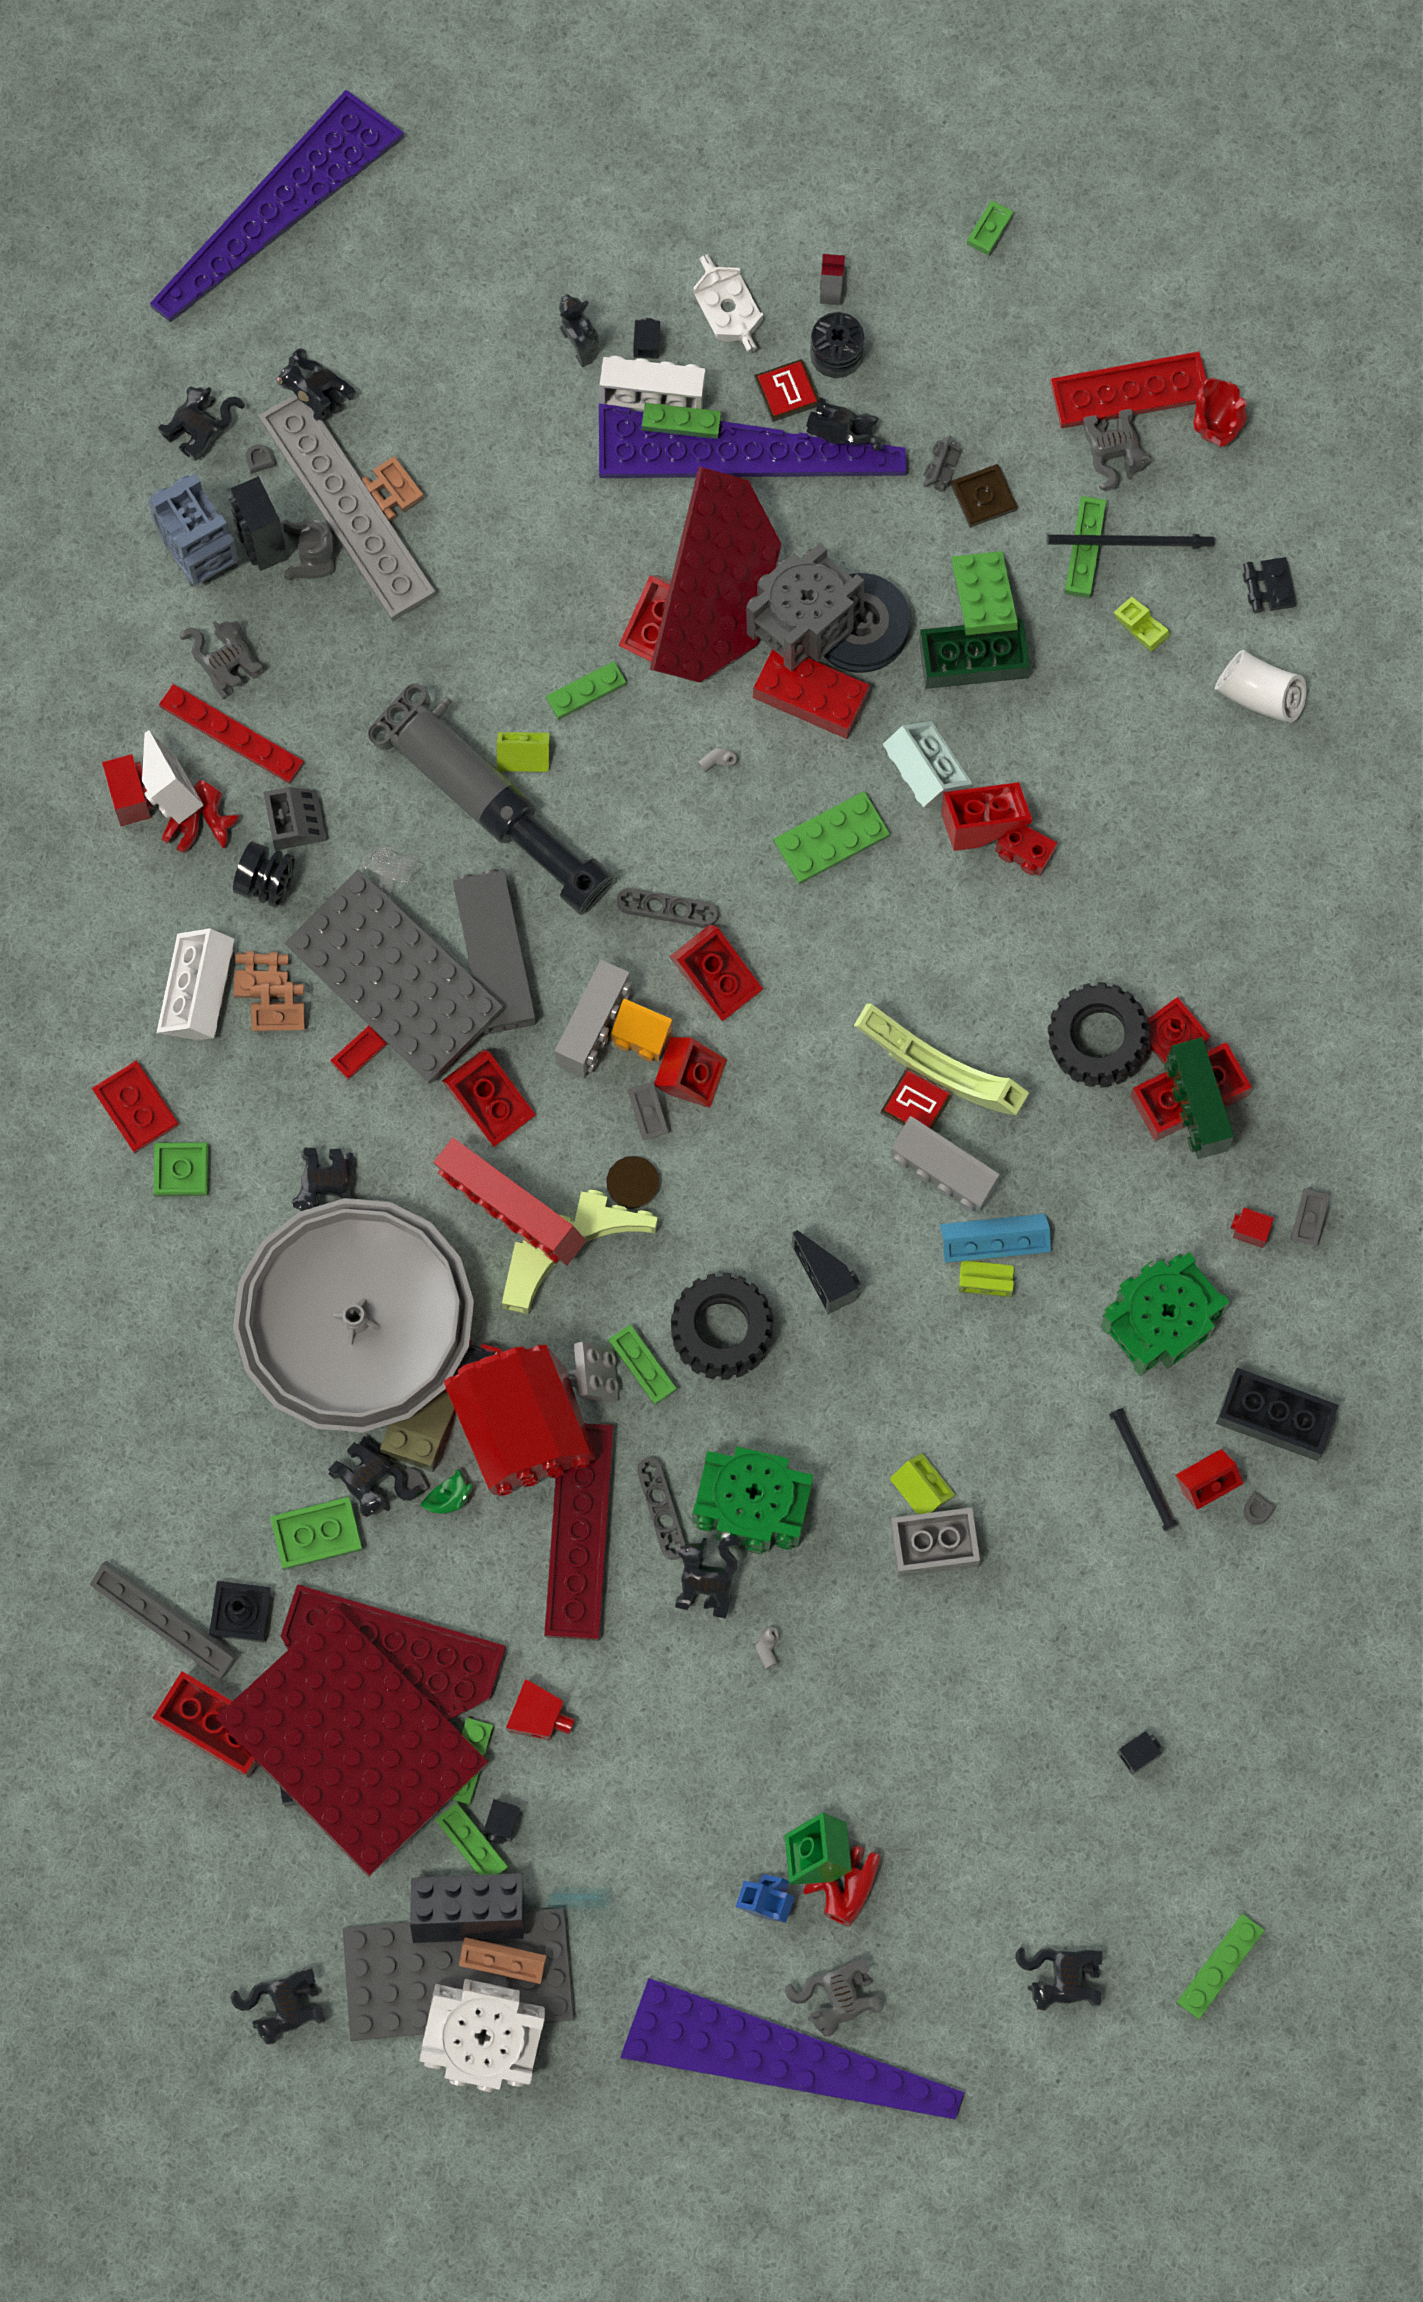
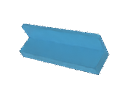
M1046 1214L940 1225L945 1263L1051 1252L1050 1227Z

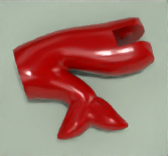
M199 780L195 784L194 789L201 799L203 806L180 824L171 817L161 838L162 841L168 844L175 836L177 830L185 834L176 850L182 853L192 846L197 837L201 811L207 825L211 828L214 837L222 848H225L228 841L227 829L234 826L239 819L238 814L220 816L218 808L223 796L222 793L207 782Z
M857 1845L850 1851L852 1871L844 1875V1893H842L836 1880L833 1882L806 1884L803 1890L804 1895L823 1890L826 1893L824 1915L833 1921L849 1927L859 1915L868 1898L881 1860V1855L872 1851L866 1859L862 1871L859 1870L858 1867L865 1850Z

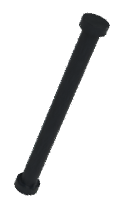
M1124 1408L1118 1409L1110 1413L1109 1417L1115 1421L1164 1524L1162 1529L1166 1532L1177 1527L1179 1524L1177 1520H1173L1124 1417V1414H1126Z

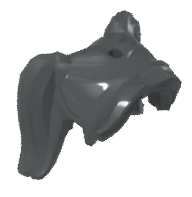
M285 519L282 522L284 532L299 535L298 544L301 563L290 566L286 570L284 578L286 580H291L292 578H323L334 571V565L331 558L333 553V536L330 525L318 520L293 523Z

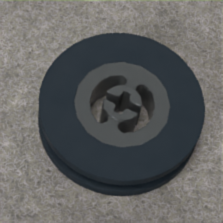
M853 573L849 574L852 578L858 574L864 579V608L853 617V631L856 628V636L852 634V631L823 657L834 666L845 671L854 673L873 672L892 663L903 651L909 635V608L902 593L891 582L873 574ZM865 610L869 611V613L866 615V617H865ZM871 613L877 618L879 624H873Z

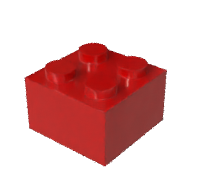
M130 754L102 762L120 826L150 819L149 810L153 809V805L145 796L147 789L142 782L143 770L140 761L135 762L133 755Z

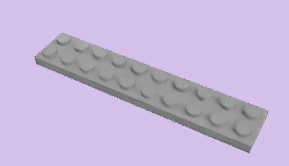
M293 395L258 415L259 420L327 524L330 525L333 533L391 621L436 596L435 590L321 419L316 421L313 417L314 411L302 403L296 395Z

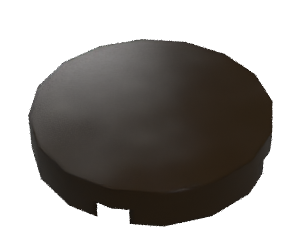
M628 1156L616 1161L609 1169L606 1177L607 1190L611 1199L617 1205L627 1209L648 1205L656 1197L659 1189V1175L655 1167L648 1160L638 1156Z

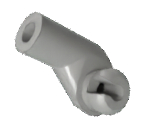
M715 748L700 759L697 764L706 772L714 765L733 766L737 762V756L731 750Z
M774 1627L765 1628L755 1645L765 1669L778 1664L772 1653V1649L779 1638V1631Z

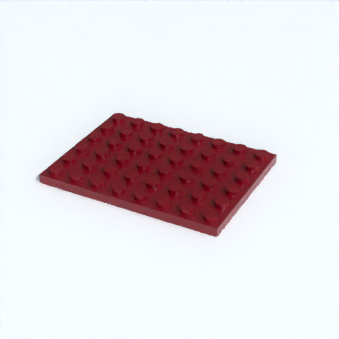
M336 1606L215 1717V1720L368 1878L488 1764V1761Z

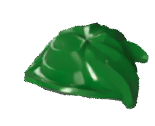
M456 1469L455 1474L435 1487L421 1502L420 1506L429 1512L437 1514H449L458 1511L467 1502L473 1485L469 1484L467 1486L464 1474L460 1469Z

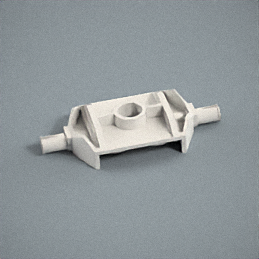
M706 254L705 258L702 256L699 260L705 269V274L694 286L693 294L717 340L743 342L747 353H751V350L754 352L757 346L751 338V334L761 324L763 313L759 312L740 275V269L715 267L709 254ZM725 302H731L735 305V309L732 312H725L721 309V305Z

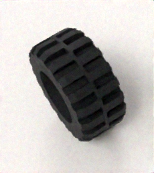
M1098 982V986H1091L1090 983L1084 984L1083 989L1079 991L1074 988L1069 992L1070 996L1068 998H1061L1057 1003L1058 1009L1053 1010L1050 1016L1052 1021L1048 1025V1041L1056 1062L1065 1074L1070 1075L1072 1080L1077 1083L1080 1081L1084 1082L1085 1086L1093 1087L1096 1084L1100 1085L1101 1088L1109 1087V1083L1116 1082V1085L1123 1083V1078L1126 1076L1131 1078L1136 1074L1135 1069L1138 1066L1142 1067L1146 1060L1145 1055L1149 1053L1151 1046V1030L1142 1005L1135 1000L1129 991L1124 992L1120 986L1114 984L1112 987H1109L1105 982ZM1095 1013L1112 1014L1120 1020L1124 1027L1123 1043L1114 1053L1106 1057L1094 1058L1086 1056L1078 1049L1075 1042V1030L1079 1023Z
M715 1273L708 1274L705 1280L698 1278L693 1281V1286L690 1288L686 1287L681 1292L680 1299H677L674 1304V1311L671 1315V1337L675 1351L680 1354V1359L685 1365L689 1364L691 1370L697 1374L699 1372L704 1373L705 1378L713 1379L714 1376H719L721 1380H729V1376L736 1375L737 1378L744 1376L745 1371L748 1369L752 1371L757 1367L758 1362L765 1358L768 1347L771 1345L773 1314L772 1309L768 1306V1299L764 1294L759 1293V1287L754 1283H746V1278L738 1276L736 1279L731 1277V1273H723L722 1277H716ZM716 1304H728L739 1309L744 1314L748 1327L743 1341L727 1349H718L705 1344L697 1333V1320L702 1311Z

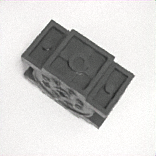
M820 543L815 548L807 550L802 559L793 553L787 559H782L776 566V569L769 575L765 574L757 584L758 597H753L746 606L747 635L753 640L758 637L784 658V666L790 671H793L809 656L817 662L853 631V617L864 608V579L858 574L852 578L827 557V549Z

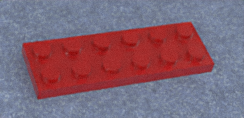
M1197 351L1050 379V385L1062 429L1083 425V418L1096 415L1098 422L1104 419L1119 418V413L1122 410L1131 409L1133 416L1196 404L1198 391L1204 385L1206 376L1200 352Z

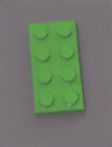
M1003 552L951 556L966 635L1017 630V618Z
M865 791L774 838L773 842L800 885L890 837V833Z

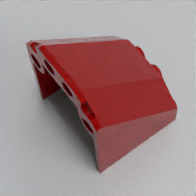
M537 1345L530 1349H525L524 1346L514 1347L502 1353L464 1365L458 1370L459 1374L448 1377L443 1381L486 1485L493 1495H509L513 1492L514 1488L534 1486L539 1483V1479L548 1476L549 1478H556L563 1475L565 1470L573 1467L574 1469H581L590 1465V1461L596 1460L568 1371L547 1345Z

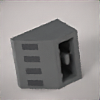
M285 787L263 792L275 851L327 841L316 790Z

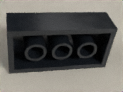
M255 477L230 488L232 498L229 499V503L232 508L231 512L234 517L236 533L241 544L244 543L247 549L246 554L251 565L257 564L259 571H262L288 560L280 519L260 477Z
M1236 1368L1215 1424L1318 1461L1322 1455L1339 1405Z
M522 1873L411 1878L410 1928L413 1943L464 1941L465 1937L479 1941L524 1939V1884Z

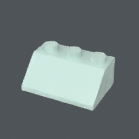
M932 721L901 726L883 743L889 758L896 764L903 780L909 784L916 800L923 807L941 803L943 792L963 790L973 784Z

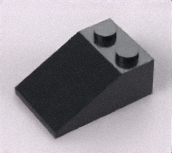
M798 1230L792 1233L791 1245L827 1314L857 1301L860 1281L854 1270L849 1271L847 1266Z

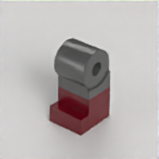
M822 255L820 304L840 305L845 255Z

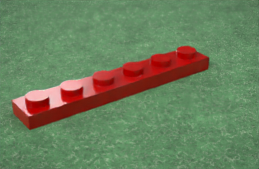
M172 684L159 703V707L288 784H291L304 765V761L174 684Z

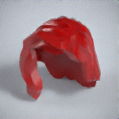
M1214 377L1209 378L1198 391L1193 420L1194 429L1201 434L1204 440L1219 447H1223L1233 440L1247 420V401L1243 397L1240 398V391L1237 385Z

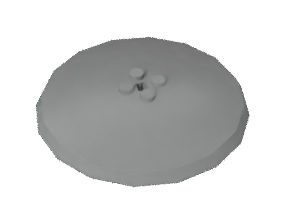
M343 1198L298 1212L261 1242L238 1284L233 1330L245 1372L275 1408L316 1429L366 1432L410 1418L446 1389L443 1381L454 1375L469 1348L474 1299L461 1257L431 1222L392 1202ZM357 1315L360 1316L357 1322L351 1321L352 1318L356 1319Z

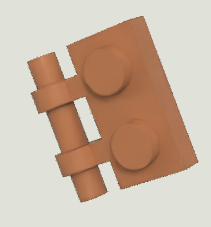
M395 456L373 470L377 478L376 480L371 482L367 476L361 479L389 522L396 518V514L392 510L394 506L398 505L401 511L404 512L424 499L423 493ZM385 488L390 495L385 500L379 493V490Z
M255 951L236 953L235 963L246 964L245 970H235L234 998L261 999V995L251 996V985H261V982H269L270 985H285V982H288V972L278 971V965H288L289 955L278 954V952L255 954ZM254 964L269 965V971H254ZM270 995V999H285V995Z
M261 982V985L250 986L251 996L261 995V1003H251L252 1031L305 1030L304 1002H294V995H304V984L293 985V982H285V985H270L269 982ZM270 995H285V1002H270Z

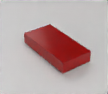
M368 1025L337 1053L330 1062L349 1081L387 1046V1043Z

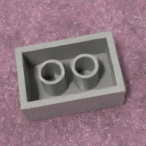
M972 1508L891 1518L890 1529L897 1577L979 1566L980 1556Z

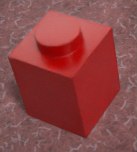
M1243 1207L1240 1215L1235 1213L1230 1229L1235 1230L1233 1238L1263 1248L1274 1217Z

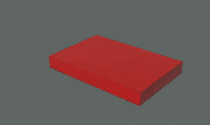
M137 1060L92 1087L94 1094L134 1154L179 1126V1123Z

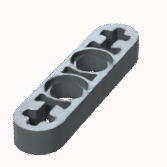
M632 888L621 890L617 896V906L620 911L626 914L706 928L709 924L714 925L717 921V909L708 902ZM630 895L633 901L640 902V897H644L643 910L639 909L638 903H631L630 907L625 906V902L622 899H626ZM657 900L662 904V907L657 912H651L647 908L648 902ZM676 905H684L688 912L685 916L678 917L673 914L672 910ZM692 906L696 907V913H704V910H709V914L713 917H708L707 921H704L701 915L694 914V919H690Z
M645 1458L638 1464L637 1472L659 1546L664 1557L670 1560H677L681 1558L678 1555L680 1547L677 1548L676 1554H673L671 1550L666 1551L665 1548L669 1546L668 1537L661 1538V1534H670L676 1530L678 1534H672L674 1543H680L681 1546H685L660 1463L654 1458ZM646 1464H650L652 1468H657L654 1471L655 1482L661 1479L662 1483H654L648 1487L645 1486V1483L650 1484L648 1474L642 1473L645 1470ZM660 1489L664 1492L665 1499L661 1503H653L650 1500L649 1495L653 1490ZM662 1515H669L673 1519V1524L670 1528L663 1529L657 1524L658 1518Z

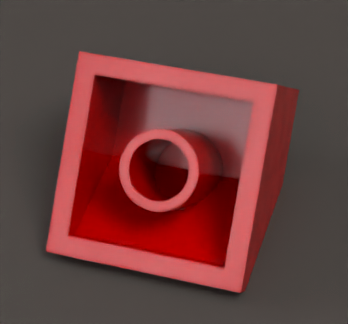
M670 1037L654 1086L670 1096L710 1108L727 1059L693 1038Z

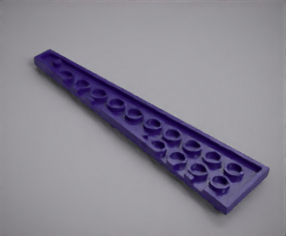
M345 90L150 302L151 308L171 322L404 137V132L348 90Z
M599 403V478L696 477L698 467H705L736 477L906 476V450L904 447L883 445L878 452L874 451L871 445L855 446L846 443L844 445H833L818 437L808 436L807 433H786L784 430L724 421H720L718 439L642 430L644 412L630 410L627 407Z
M648 1978L620 2056L621 2059L953 2120L956 2118L964 2092L650 1978Z

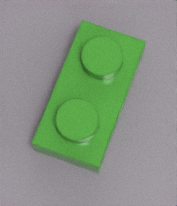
M991 200L969 236L967 245L989 256L1011 220L1013 211Z

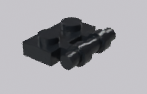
M1286 557L1261 561V571L1254 570L1253 562L1243 564L1245 573L1242 575L1244 583H1247L1249 594L1247 598L1249 604H1252L1253 613L1262 612V603L1268 602L1270 611L1296 607ZM1257 581H1264L1266 592L1259 591Z

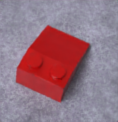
M659 575L649 576L618 646L650 662L652 661L671 581Z
M1019 782L943 792L941 816L953 851L980 848L1032 823V817Z
M709 924L669 956L681 974L721 1021H724L763 990L716 926Z
M482 1049L442 1080L455 1100L493 1147L535 1116V1113L494 1057L485 1049Z

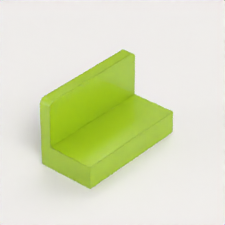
M498 732L497 770L548 772L550 733Z
M961 1261L958 1292L1011 1297L1014 1284V1266Z
M923 1453L908 1460L890 1477L891 1482L917 1515L932 1513L955 1496L954 1492Z

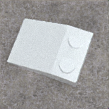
M148 730L145 733L142 775V782L147 789L145 796L153 805H160L159 809L167 819L172 817L180 824L201 808L203 803L177 757Z

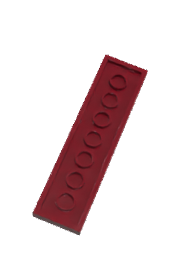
M584 1423L596 1460L590 1461V1465L581 1469H574L573 1467L565 1470L563 1475L555 1478L544 1637L599 1641L613 1425Z

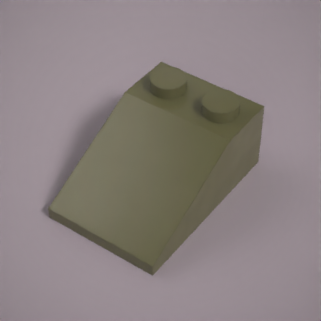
M441 1392L410 1418L389 1424L380 1448L381 1454L433 1472L455 1412L449 1395Z

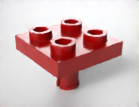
M1178 996L1148 1018L1151 1030L1150 1048L1163 1064L1167 1062V1055L1172 1045L1201 1037L1204 1043H1206L1211 1037Z

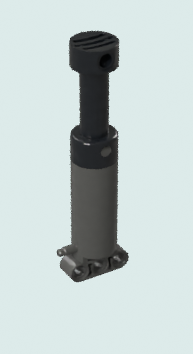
M416 683L409 684L368 729L369 740L380 750H387L392 746L396 748L498 842L507 843L513 840L564 886L560 893V898L579 915H583L591 910L608 892L615 880V876L597 859L592 858L584 863L533 817L536 811L535 803L440 719L441 715L452 703L448 697L440 701L431 711L428 708L431 701L430 695L424 687ZM421 692L422 699L417 703H412L411 698L413 694ZM400 711L405 712V717L402 721L394 722L396 713ZM380 731H387L386 739L383 741L376 740V736ZM591 883L590 888L584 890V887L587 884Z

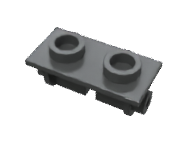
M951 435L935 443L932 449L934 457L932 463H929L925 469L924 477L926 479L923 486L926 487L933 483L935 484L934 488L938 491H944V488L948 487L953 471L945 466L947 464L952 468L955 467L961 451L959 443L950 442Z

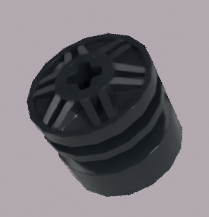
M842 312L828 313L819 318L813 326L810 346L811 362L818 372L827 377L843 378L854 373L861 365L863 357V328L858 320L849 314Z
M251 841L245 848L239 861L233 881V893L252 898L259 889V902L265 903L268 900L269 906L278 907L290 887L295 857L290 854H286L283 857L282 851L278 850L269 860V847Z

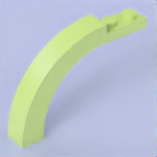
M866 1004L854 1024V1027L889 1052L888 1055L896 1061L967 1101L997 1112L1017 1115L1029 1094L1028 1091L1010 1078L997 1077L978 1071L939 1052L910 1033L873 1004Z

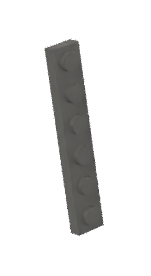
M108 1561L102 1563L91 1581L90 1586L217 1678L221 1679L225 1676L237 1656L234 1652Z

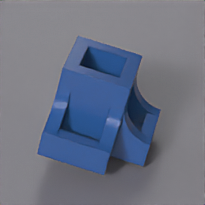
M763 1874L757 1883L743 1882L736 1907L759 1918L786 1923L794 1896L786 1893L789 1881L780 1877Z

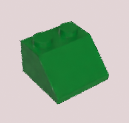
M822 1812L784 1835L789 1884L833 1882L852 1871L847 1822Z

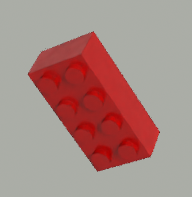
M773 649L753 687L754 699L845 739L848 738L869 693V684L809 658H806L793 671H790L784 666V658Z
M1225 1042L1207 1051L1224 1107L1248 1097L1252 1087L1228 1043ZM1166 1072L1133 1087L1130 1095L1155 1142L1184 1128L1180 1119V1112H1182L1180 1102L1176 1103L1172 1094V1087L1175 1086L1172 1077L1168 1078Z
M181 1671L152 1718L155 1723L248 1779L257 1766L255 1760L215 1720V1717L232 1701Z

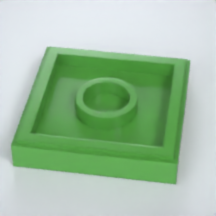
M208 1142L155 1143L154 1196H208Z

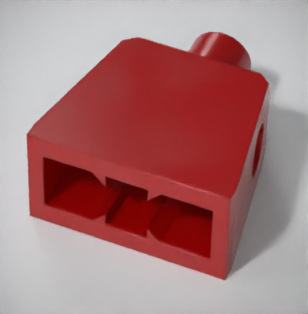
M525 1679L507 1723L506 1731L550 1740L554 1729L569 1735L575 1719L561 1714L564 1701Z

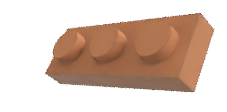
M465 1937L459 1966L541 1984L546 1955Z

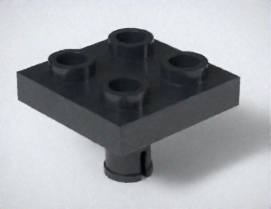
M217 1581L209 1635L212 1637L264 1643L272 1588Z

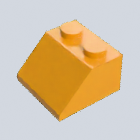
M623 999L611 1032V1041L614 1042V1046L623 1051L631 1049L638 1052V1056L646 1061L652 1062L653 1059L660 1061L672 1036V1019L627 999Z

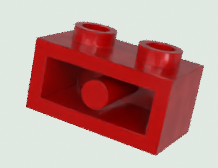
M1024 826L1001 837L996 844L995 852L998 853V857L1008 863L1013 861L1021 865V869L1025 873L1041 876L1056 851L1057 842Z
M1222 1449L1175 1475L1183 1495L1197 1510L1244 1484L1236 1463Z

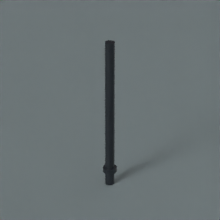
M1047 534L1046 539L1047 545L1192 546V549L1214 546V536H1200L1199 534H1193L1192 536Z

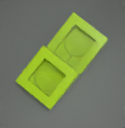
M1130 597L1113 612L1118 621L1151 652L1170 636L1169 630L1151 617L1150 610L1133 597Z

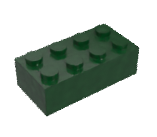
M1017 619V630L966 635L964 625L920 630L919 645L925 689L1028 678L1030 663L1023 619Z
M1203 1038L1172 1045L1167 1055V1062L1164 1063L1167 1077H1172L1175 1086L1172 1087L1173 1098L1176 1103L1180 1102L1181 1105L1180 1119L1184 1128L1187 1127L1190 1137L1187 1138L1190 1151L1196 1153L1197 1159L1229 1151L1234 1135Z

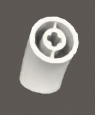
M1244 649L1229 662L1215 685V690L1232 701L1259 714L1290 723L1299 717L1306 699V683L1302 675L1274 667L1256 658Z

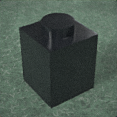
M652 318L635 320L633 358L659 359L660 321H655Z
M1145 1731L1121 1747L1117 1754L1130 1773L1134 1775L1161 1756L1160 1749L1162 1746L1153 1734L1149 1736Z
M493 1799L483 1830L484 1834L489 1835L487 1840L502 1845L504 1841L511 1842L521 1811L520 1807Z

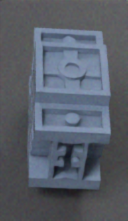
M195 473L191 476L180 478L168 489L158 490L147 500L153 522L159 530L161 540L170 549L185 573L191 587L196 586L239 561L235 542L229 534L227 523L222 515L216 513L214 505L203 492L201 482Z

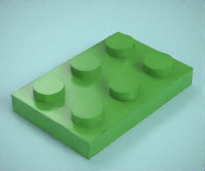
M350 1497L270 1516L283 1570L362 1551Z

